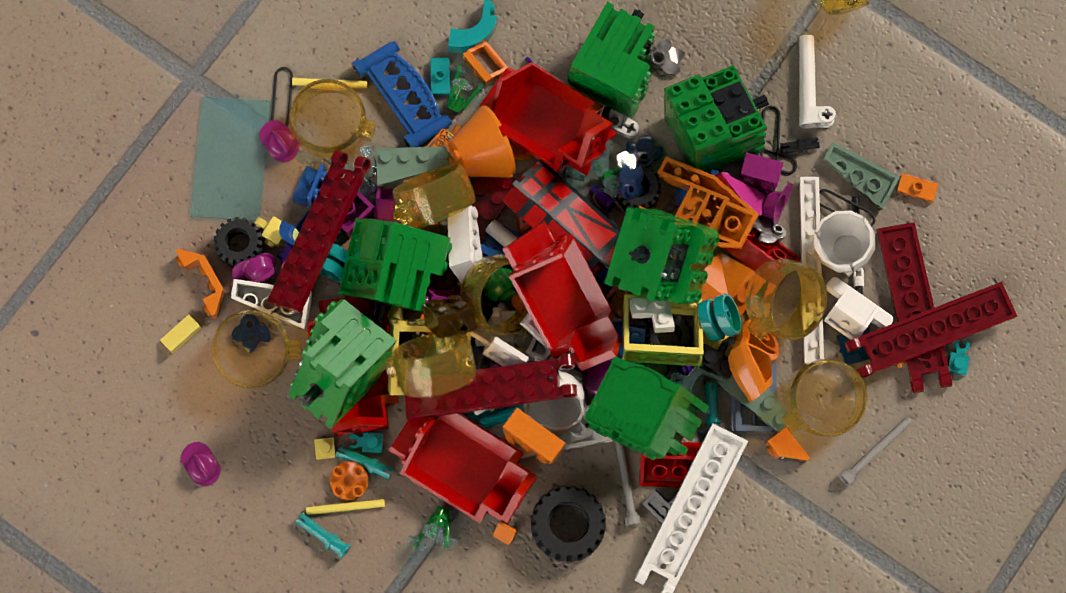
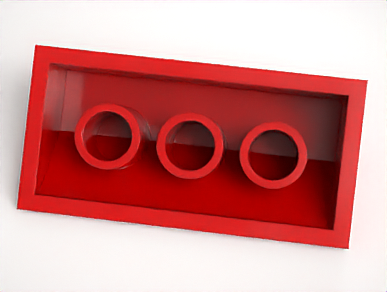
M754 228L751 229L742 249L721 247L775 288H778L801 260L798 255L780 242L773 244L758 242L761 233Z
M681 442L682 445L688 448L685 456L680 453L676 456L667 451L665 457L661 459L656 457L655 460H652L640 453L639 486L681 487L702 443Z

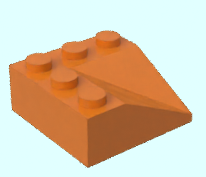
M719 251L714 257L712 264L707 265L704 269L708 273L706 283L703 284L701 299L702 301L709 298L714 300L716 296L727 293L736 303L741 317L765 287L767 281L750 268Z
M516 408L503 426L504 437L508 443L513 446L517 444L529 453L532 450L537 454L536 458L543 464L547 462L553 464L565 452V442L518 408Z

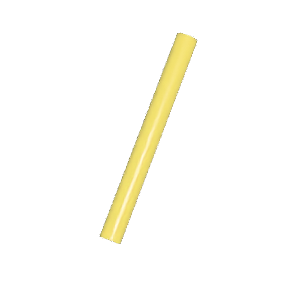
M292 78V85L367 88L368 81Z
M385 500L306 507L307 515L379 508L385 507Z

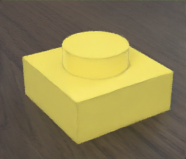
M334 437L314 440L316 460L336 458Z

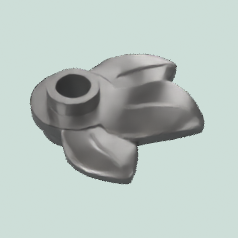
M665 39L657 44L656 50L649 57V63L656 69L661 68L666 74H678L681 72L678 63L683 59L685 52L678 48H671V40ZM655 58H660L661 62H656Z
M760 217V220H756L752 227L761 233L758 242L773 244L780 242L786 237V230L781 225H774L773 220L767 217Z

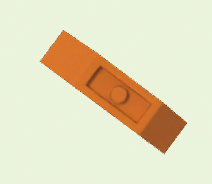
M175 250L178 254L175 259L180 267L184 266L188 271L198 266L202 275L208 276L210 281L207 284L213 294L203 299L205 305L202 307L207 316L212 315L214 320L217 319L226 292L205 255L186 250Z

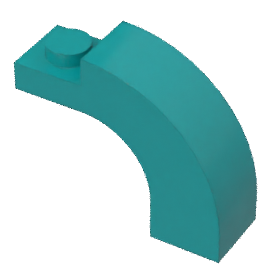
M484 0L482 18L476 26L465 30L450 28L449 52L465 53L469 49L491 39L497 27V16L494 15L495 4H492V0Z

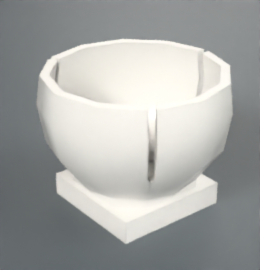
M835 211L820 221L814 231V252L821 263L838 273L844 272L848 277L865 266L875 251V232L865 217L853 211Z
M575 369L559 370L560 386L576 384L577 396L523 404L525 414L550 431L568 429L579 423L586 408L583 386L580 383L583 379V374ZM549 377L548 381H552L553 377Z

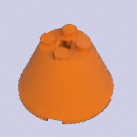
M487 106L479 107L458 132L445 143L446 149L451 155L449 162L453 169L457 168L460 177L510 178L515 173V160L507 135L502 136L499 129L501 123Z

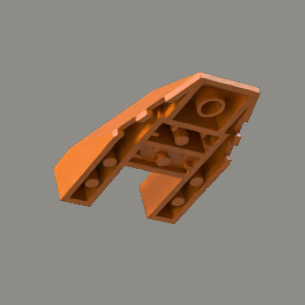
M665 157L657 172L661 180L688 191L675 216L716 229L720 236L716 247L742 249L759 214L716 176Z

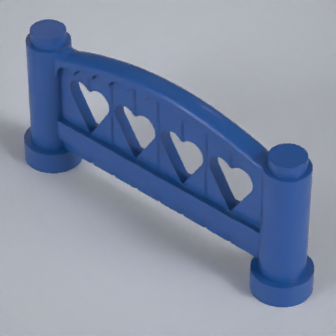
M395 41L389 42L361 60L356 59L351 62V65L360 79L366 75L370 77L409 133L403 137L408 148L419 147L434 138L442 129L450 128L452 122L447 115H440L435 98L421 75L404 58L398 55L400 48ZM390 62H394L396 68L400 70L398 75H383ZM400 77L406 78V83L411 86L408 90H394ZM410 92H415L417 94L416 98L421 100V103L418 105H404ZM420 107L427 108V113L431 114L430 119H415Z

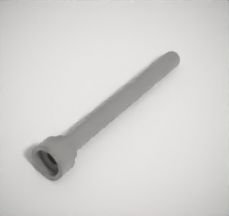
M905 418L854 467L843 470L839 474L840 479L847 486H851L855 482L856 475L911 424V419Z
M616 443L627 507L626 518H624L625 525L636 526L641 524V520L634 508L624 445Z

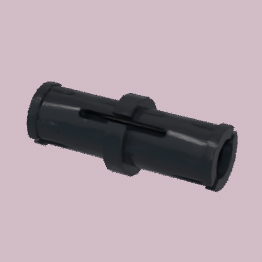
M818 137L803 140L798 138L796 141L780 143L781 154L803 153L804 150L820 148L819 142H817L819 139Z

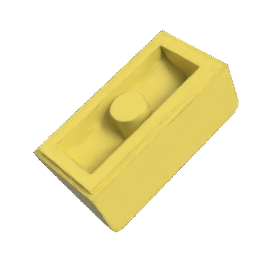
M188 314L160 341L174 354L202 328Z

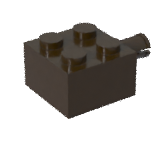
M450 295L447 299L442 300L434 299L429 301V303L423 304L425 326L439 339L459 334L465 335L476 330L474 308L458 295Z

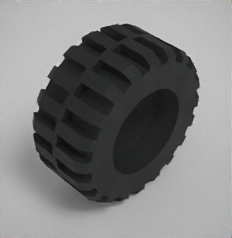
M565 485L559 486L557 489L549 490L547 494L539 499L531 517L532 537L537 547L547 557H551L559 562L572 563V561L578 562L587 556L589 557L599 547L606 530V516L601 503L596 500L593 494L588 493L586 489H579L573 485L570 487H565ZM573 506L581 510L585 515L587 528L584 535L577 541L562 542L552 534L550 518L558 508Z

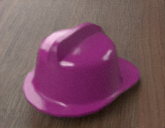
M277 120L269 121L262 126L260 140L275 160L288 162L297 155L299 150L298 141L283 122Z
M791 182L784 187L783 191H772L765 195L762 215L773 219L774 225L779 222L781 213L790 198L793 188Z
M263 253L244 260L233 267L232 277L238 280L266 283L275 275L276 258L270 253Z
M193 442L184 448L181 454V461L191 479L201 486L214 484L220 476L221 467L210 448L201 442Z

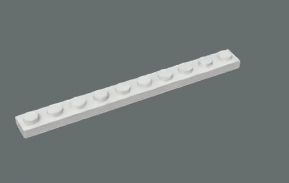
M800 177L804 364H824L821 261L814 252V231L820 223L819 177Z

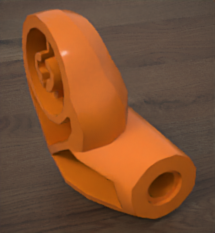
M750 318L743 323L741 332L734 335L735 342L728 357L731 372L749 402L757 399L772 384V364L779 355V346L776 338L768 327L756 318Z

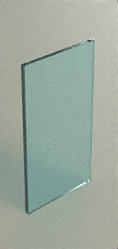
M214 97L202 98L191 217L235 220L234 217H239L240 220L247 218L248 221H256L260 217L266 148L260 140V130L265 123L269 122L271 101Z

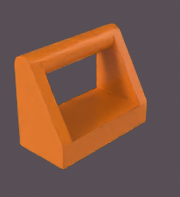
M487 41L469 49L463 54V61L478 79L485 83L484 86L486 88L498 80L505 69L508 68ZM485 50L500 70L489 75L474 56Z

